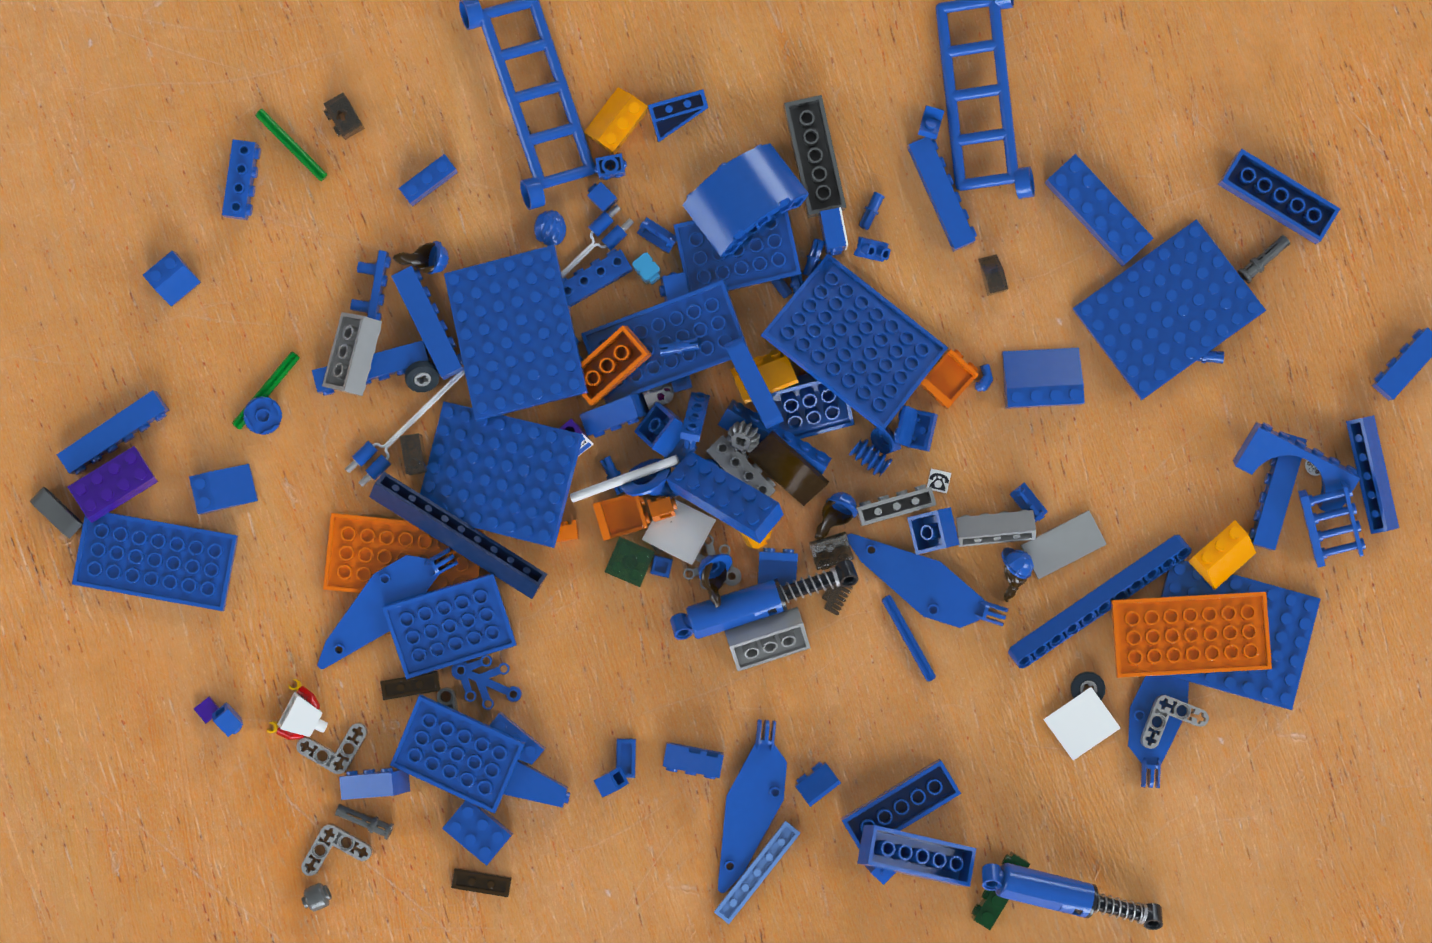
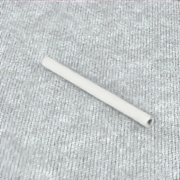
M677 455L671 456L570 494V498L573 503L675 466L679 464V459Z

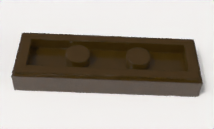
M438 671L425 673L409 679L402 677L380 681L383 700L441 690Z
M455 868L451 888L509 897L512 877Z

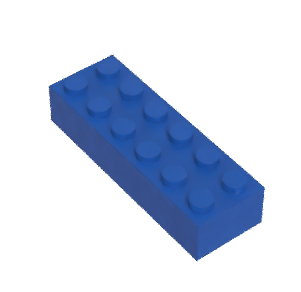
M1243 149L1236 153L1218 183L1225 190L1314 244L1321 242L1340 211L1339 207Z
M1076 154L1046 180L1045 184L1121 266H1124L1153 239L1152 235Z
M689 451L666 478L671 491L758 543L763 541L784 515L779 502L692 451Z
M938 759L845 815L841 820L860 850L864 825H876L901 831L959 796L961 792L943 762Z
M864 825L857 864L951 885L970 887L977 848L881 826Z

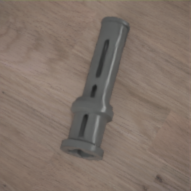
M1284 235L1280 236L1257 258H1252L1246 267L1238 270L1240 277L1245 282L1250 283L1255 275L1264 271L1266 264L1290 245V241Z
M339 804L335 813L336 816L367 828L369 833L374 832L384 836L386 840H388L394 827L393 823L383 822L377 816L371 818L342 804ZM348 813L351 814V815H353V816H356V817H358V818H361L362 820H359V819H357V818H355V817H352V816L348 815Z

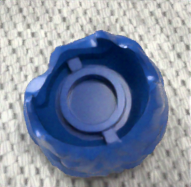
M553 210L545 211L538 215L534 225L536 239L547 246L560 244L566 234L563 216Z

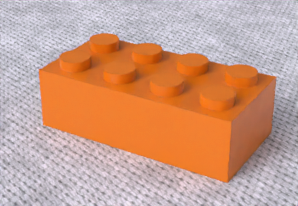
M621 326L581 362L588 393L581 395L590 405L598 404L652 356L650 351L628 326Z

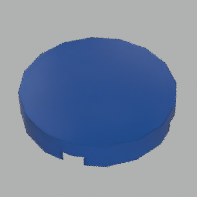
M259 396L247 403L244 408L243 418L250 431L266 435L279 427L282 412L275 400Z

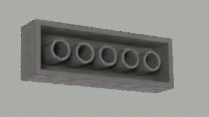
M822 95L784 103V112L799 180L809 193L804 201L808 218L819 216L820 211L841 207V210L844 211L846 203Z

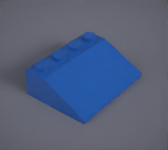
M1079 348L1002 351L1005 409L1085 404Z
M809 373L796 376L798 383L771 393L784 419L783 422L777 425L791 432L799 439L855 425L851 406Z

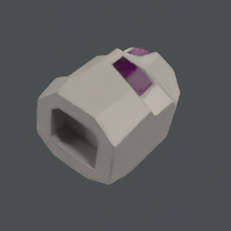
M662 385L642 392L649 410L657 401L662 405L668 404L674 396L673 387L669 385Z

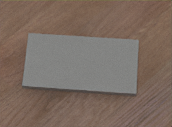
M1088 510L1037 536L1036 540H1030L1020 546L1024 552L1031 556L1034 565L1033 571L1037 579H1041L1107 544Z

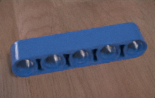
M740 336L724 344L765 428L769 429L783 422L784 419L743 338Z

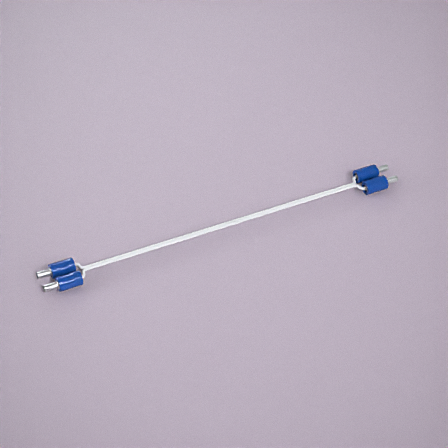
M617 204L608 213H601L588 226L591 230L590 238L592 243L561 272L562 278L594 247H607L609 250H612L627 236L625 231L634 223L630 218L621 227L616 225L601 240L604 244L603 246L595 243L593 233L598 237L614 222L612 217L621 210ZM463 370L456 374L384 445L379 443L372 444L370 441H367L352 456L354 460L345 470L350 473L358 465L362 467L378 451L375 446H379L380 448H385L384 451L387 457L381 454L365 470L367 474L358 483L363 487L372 478L376 480L391 465L388 460L390 455L387 449L465 374V371Z

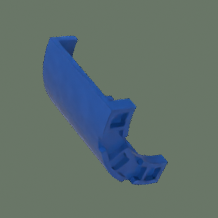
M771 143L766 145L759 144L754 149L737 156L728 163L724 162L719 165L713 174L687 195V200L682 206L721 257L734 254L738 247L749 237L747 233L754 227L758 229L770 221L771 215L778 211L782 214L800 207L809 193Z

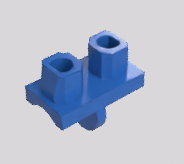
M859 237L857 249L853 255L883 262L888 260L891 250L886 242Z

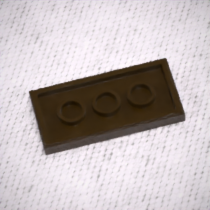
M773 430L747 455L803 506L829 483L821 473Z

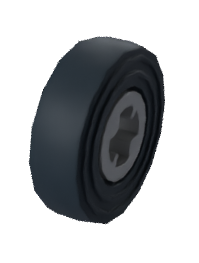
M417 361L406 369L405 382L412 391L427 392L437 386L440 375L433 363Z
M1083 672L1073 679L1071 683L1073 698L1083 693L1084 685L1087 684L1088 686H1093V690L1100 700L1103 699L1106 687L1099 675L1093 672Z

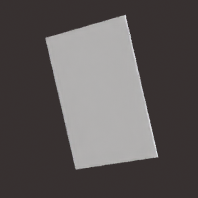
M675 499L678 508L674 510L676 516L654 522L652 519L642 540L692 565L716 519Z
M1092 687L1043 719L1072 760H1075L1120 729V726Z

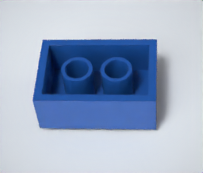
M466 800L442 828L486 866L513 835L509 829L485 809Z

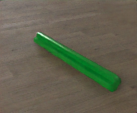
M260 109L255 114L319 181H323L327 177V173L263 109Z
M290 352L253 398L259 396L268 397L300 357L296 353ZM244 409L232 422L233 426L237 429H242L245 425L243 418Z

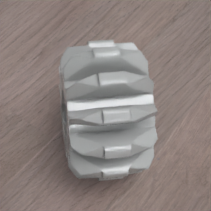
M745 420L741 421V423L738 421L734 423L728 430L727 440L730 441L729 447L734 446L735 452L741 450L742 454L746 453V451L752 452L759 444L760 434L757 433L758 427L753 428L752 422L746 424Z

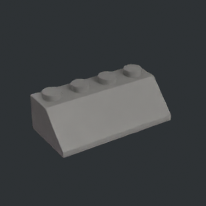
M341 312L322 384L323 387L363 396L382 321L362 315Z
M798 607L725 630L737 671L811 648Z

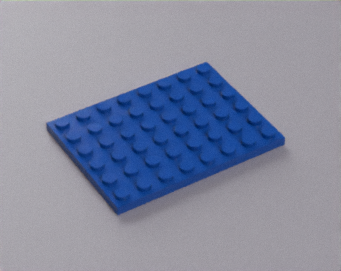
M1197 219L1072 309L1141 401L1266 311Z
M555 245L444 273L476 421L588 393Z
M829 253L761 334L765 340L882 432L948 349L946 345Z
M444 401L420 494L473 528L555 548L583 434L504 415L476 421L472 408Z
M1184 560L1168 570L1161 597L1266 592L1272 669L1166 676L1292 710L1321 599L1234 574L1214 590L1188 561Z

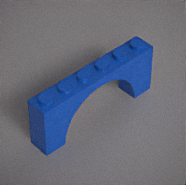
M1256 422L1233 459L1235 467L1253 475L1259 466L1272 458L1285 455L1304 458L1311 462L1320 472L1322 479L1320 494L1342 489L1340 482L1342 480L1345 481L1347 486H1351L1353 492L1361 479L1354 467L1350 465L1345 467L1340 464L1341 462L1332 456L1330 458L1323 456L1324 453L1322 451L1306 447L1307 444L1297 439L1294 441L1290 439V436L1283 431L1278 433L1272 430L1273 427L1265 422L1262 424ZM1340 497L1317 503L1319 509L1327 512L1343 508L1345 499Z

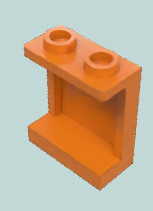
M950 349L920 383V386L946 410L979 375L976 372L978 370L976 366L971 362L967 364L962 359L964 356L956 349L954 351Z
M626 494L593 504L603 541L648 528L647 524L651 522L648 512H643L642 505H645L643 495L630 496Z

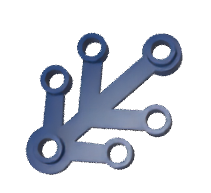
M484 655L481 659L469 664L464 661L453 665L452 675L454 678L461 680L465 691L464 697L468 702H473L477 697L476 692L471 688L469 679L476 681L483 700L482 706L486 710H490L494 706V701L490 698L486 686L505 694L511 702L518 701L522 696V691L519 687L512 686L509 688L489 679L499 674H507L510 671V666L507 663H502L498 667L481 674L475 673L472 670L481 666H490L492 664V657L489 655ZM485 657L490 659V663L487 665L483 663ZM502 665L507 666L506 672L500 670ZM459 667L464 668L463 674L458 673L457 670ZM511 691L517 692V696L515 698H512L510 696ZM469 692L474 694L472 700L467 698ZM486 700L491 701V707L485 706Z

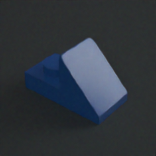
M926 105L918 135L936 140L945 110Z

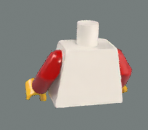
M293 679L297 682V687L293 688L291 685H288V687L298 692H294L279 722H269L274 725V730L267 729V732H277V735L288 740L302 739L305 736L310 737L314 729L323 733L327 728L328 722L320 719L322 715L320 703L311 691L302 686L299 680Z

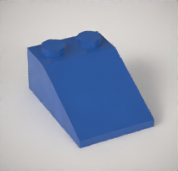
M249 464L189 477L198 514L203 515L258 501Z

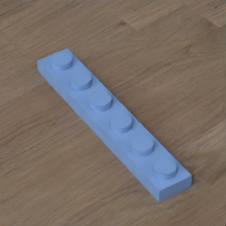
M785 820L714 910V913L730 924L801 832Z

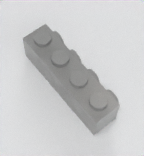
M722 435L706 450L724 471L770 497L776 491L774 489L776 484L769 477L765 479L761 475L763 471L755 463L751 465L747 459L749 457L746 453L742 454L741 450L735 452L734 446L729 447L730 441L727 440V437L725 438Z
M925 484L914 487V492L908 493L907 490L896 492V497L889 498V495L879 497L878 502L871 503L870 500L859 503L860 507L856 509L860 525L865 526L935 506L936 501L932 487L926 488Z
M1033 510L1003 511L998 514L983 513L978 516L964 515L956 518L959 547L1036 540Z

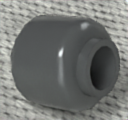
M317 883L304 890V897L301 900L305 908L309 907L311 911L315 912L329 906L332 896L327 885L323 886L321 883Z

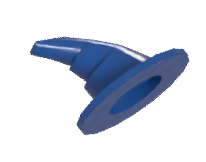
M650 459L641 462L640 464L633 467L630 471L639 469L641 467L647 466L649 464L658 462L663 459ZM671 467L621 485L625 494L630 496H642L645 494L657 497L678 496V494L671 491L669 484L666 483V478L671 474Z

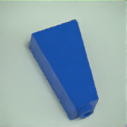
M518 760L504 795L563 808L564 803L568 804L570 792H567V786Z

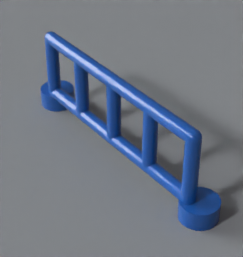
M460 0L459 10L465 28L471 30L482 27L532 174L531 178L520 181L523 201L528 210L545 206L543 189L595 174V163L539 0H513L482 9L479 0ZM530 8L540 39L501 50L491 18ZM544 50L554 82L515 92L505 61ZM558 92L569 124L530 134L520 103ZM573 134L583 166L544 177L534 145Z
M954 0L938 3L935 10L955 188L958 191L1015 183L1018 199L1034 197L1035 185L1031 167L1018 168L1001 10L1013 8L1014 0ZM989 7L992 39L951 46L947 13ZM994 51L997 84L956 90L952 57ZM999 95L1002 128L961 134L957 102ZM1004 140L1007 173L966 179L962 146Z

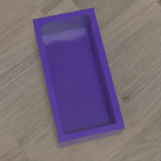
M133 446L69 485L68 489L86 518L93 523L156 484L158 480L139 450Z

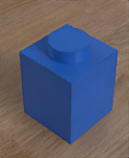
M602 182L598 185L596 183L593 184L588 190V198L602 212H607L618 201L617 197Z
M227 702L212 714L213 722L227 737L238 733L243 726L242 718Z
M620 766L594 780L602 798L629 784Z

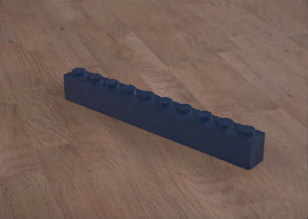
M383 472L375 482L369 495L371 499L489 573H493L494 576L527 597L533 599L548 575L547 573L391 475Z

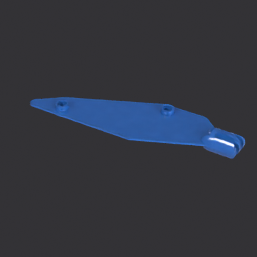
M852 533L847 535L846 540L860 561L922 616L958 628L979 620L1003 627V622L986 616L990 615L1005 620L1006 615L990 610L989 607L1003 612H1008L1009 608L985 601L942 562ZM870 546L875 548L874 553L868 551Z
M446 548L431 558L405 555L374 573L327 638L317 664L318 667L325 669L389 632L390 630L382 607L426 593L438 575L459 564L455 560L443 568L440 567L455 557L452 553L437 561L438 558L450 552V548ZM336 647H342L343 651H337Z
M1166 675L1145 676L1130 706L1128 747L1142 764L1141 787L1145 788L1147 773L1148 788H1153L1154 774L1155 787L1160 788L1161 764L1182 723V720L1169 716L1158 746L1152 749L1144 747L1141 744L1140 738L1154 700L1159 695H1166L1188 704V681ZM1166 699L1164 701L1160 700L1161 709L1169 707L1171 708L1170 713H1172L1173 705L1166 703ZM1183 705L1178 706L1176 710L1179 716L1186 714V708ZM1155 716L1152 719V725L1154 727L1161 725V718ZM1151 728L1148 729V731H1152L1150 737H1146L1145 739L1148 741L1147 745H1149L1150 743H1154L1152 735L1153 733L1158 734L1157 730H1152Z
M757 720L755 744L726 795L718 891L720 893H725L744 873L784 801L787 761L775 746L776 721L773 720L771 723L770 739L769 720H764L762 738V720ZM728 863H733L731 868H726Z

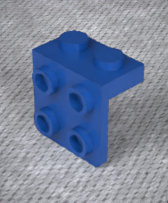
M903 405L898 415V428L894 432L895 443L908 448L930 452L938 414L916 410Z
M763 548V551H759L758 584L778 578L781 586H785L786 582L791 584L793 580L796 581L798 553H794V549H783V552H775V548Z

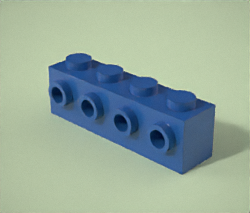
M232 140L222 215L226 218L248 220L249 216L252 215L253 205H251V197L255 196V186H253L254 178L258 176L256 162L257 159H260L261 148H259L256 142Z
M616 249L611 250L606 254V258L602 260L598 258L590 263L591 267L585 270L581 268L573 273L574 276L572 278L563 279L569 308L633 271L621 249L618 251Z
M1428 327L1422 330L1419 328L1412 335L1413 340L1409 344L1405 343L1400 348L1398 357H1393L1386 364L1388 368L1384 372L1380 371L1373 380L1375 382L1371 386L1388 401L1394 400L1432 358V331Z

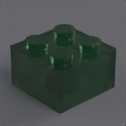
M619 537L605 573L641 587L655 551Z

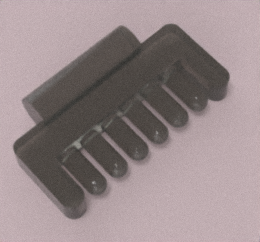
M835 585L834 589L828 587L822 596V599L827 601L824 609L839 615L837 610L840 611L841 607L838 605L844 606L842 602H846L845 598H848L846 593L850 594L851 591L841 585L840 587Z

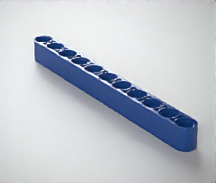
M1180 535L1172 536L1015 643L1008 651L1009 656L1019 668L1029 666L1112 609L1111 600H1125L1186 559L1192 552L1191 547Z

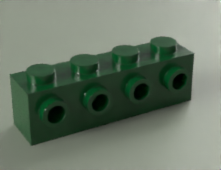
M1012 851L1004 857L1001 863L1002 865L1010 863L1026 868L1030 866L1028 861ZM985 889L981 896L983 899L980 904L975 905L971 914H973L972 919L975 922L991 930L1009 899L998 897L995 891Z

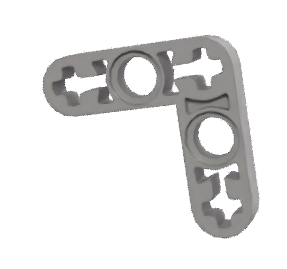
M1159 695L1154 700L1140 741L1146 748L1152 749L1157 747L1169 716L1199 727L1205 726L1208 723L1209 716L1206 711L1170 696ZM1166 699V703L1173 705L1172 713H1170L1171 708L1169 707L1161 709L1162 705L1159 704V701ZM1180 705L1186 708L1184 716H1179L1176 712ZM1191 713L1195 715H1199L1200 713H1202L1201 717H1203L1204 719L1203 721H1199L1197 723L1196 718L1190 717V720H1188L1187 718L1190 716ZM1155 716H1159L1162 720L1159 727L1152 725V719ZM1151 728L1152 730H1157L1158 734L1153 733L1152 735L1154 743H1150L1149 745H1147L1148 741L1145 739L1146 737H1150L1152 731H1148V729Z
M362 723L352 725L337 752L308 737L300 739L296 747L301 755L335 774H342L348 769L368 732L366 726ZM361 727V732L363 733V735L357 736L356 741H359L358 744L355 741L348 739L349 736L351 738L354 737L356 733L355 731H353L354 728L357 729ZM308 741L309 747L314 749L316 745L318 748L314 751L313 756H311L310 754L313 751L309 749L303 751V746L301 745V743H306ZM346 743L353 745V753L347 754L344 752L343 747ZM320 750L327 752L328 757L326 761L318 759L317 754ZM339 753H341V755L349 758V760L347 761V759H344V761L342 762V766H344V768L336 770V765L334 763L339 762L342 757L338 756Z
M327 824L321 829L305 857L301 869L305 875H315L320 870L333 846L360 861H366L371 857L372 848L368 843L338 826ZM332 828V833L335 835L328 838L327 842H330V845H328L325 841H321L320 838L324 840L327 836L325 830ZM344 837H348L352 841L349 848H345L341 844ZM356 842H358L359 845H357L356 847L360 849L366 847V852L368 853V855H364L363 857H361L360 851L355 849L353 853L351 850L354 848ZM319 844L325 847L326 851L323 855H318L315 852V847ZM311 854L315 858L321 859L320 862L318 860L315 861L313 867L316 868L315 870H307L308 866H306V863L310 864L314 859L313 857H310Z

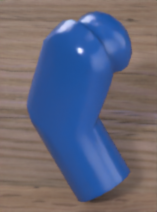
M990 364L980 366L983 377L979 382L975 383V389L979 392L988 390L993 382Z

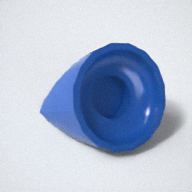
M888 426L883 432L877 427L871 432V443L874 444L876 450L880 449V453L889 454L901 449V445L895 443L894 433Z

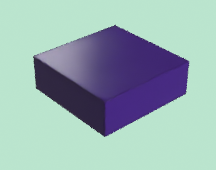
M210 696L194 708L205 724L212 720V714L219 709Z

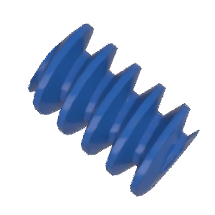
M860 439L850 451L849 456L856 454L855 461L862 458L861 466L868 463L867 470L869 471L874 468L873 475L875 476L880 473L881 476L891 464L892 459L890 458L885 461V453L879 456L880 449L873 451L874 444L867 446L869 440L861 441Z

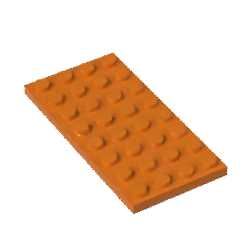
M331 513L323 590L360 593L374 573L405 555L431 558L448 548V546L407 520ZM477 529L478 531L484 534V530ZM450 548L451 551L438 558L437 561L452 553L455 557L440 567L443 568L455 560L459 564L438 575L427 592L479 577L480 566Z
M1266 592L1111 600L1116 678L1272 669Z

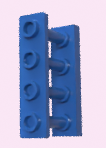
M1344 480L1340 481L1342 489L1316 496L1308 495L1306 489L1298 491L1314 559L1318 568L1326 566L1324 559H1327V556L1357 549L1360 557L1364 556L1363 549H1366L1365 543L1358 533L1361 532L1359 520L1355 521L1354 514H1357L1355 503H1351L1350 497L1353 496L1350 485H1346ZM1340 497L1345 499L1346 507L1319 514L1312 512L1311 507L1315 506L1314 504ZM1349 515V525L1320 531L1316 528V524H1319V521ZM1353 532L1355 542L1327 549L1325 547L1321 548L1320 542L1323 539Z

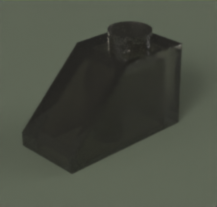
M997 254L978 259L987 296L1006 292L1009 288Z

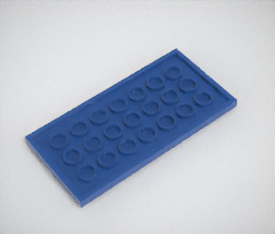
M724 280L581 333L588 355H590L621 326L625 325L632 330L652 354L650 358L604 397L606 404L629 395L640 394L730 361L731 359L724 344L740 336L747 346ZM698 338L700 350L686 351L681 355L675 353L661 356L659 344L676 342L677 339L682 341Z
M107 513L93 523L84 516L72 585L225 611L238 535L114 513Z

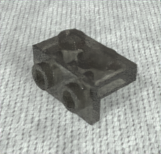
M846 532L809 542L817 570H826L841 561H851L854 559Z

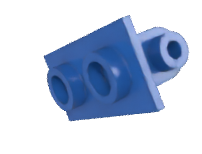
M648 217L641 223L637 234L668 254L677 242L676 235Z
M1025 482L1010 493V496L1022 510H1033L1035 522L1043 519L1044 515L1048 513Z

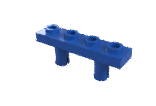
M379 250L378 259L375 264L358 262V273L374 276L371 299L369 302L352 299L350 310L365 312L368 315L367 317L381 321L380 305L383 306L385 298L382 291L388 282V276L385 275L386 268H390L391 257H389L387 251Z
M691 392L680 435V439H685L683 446L688 449L689 442L691 443L690 449L692 450L696 448V442L700 441L710 400V395L702 392Z

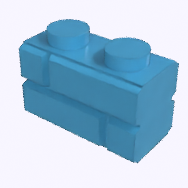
M648 252L643 253L633 261V269L640 275L645 284L650 283L653 285L661 279L660 268L655 261L653 262Z

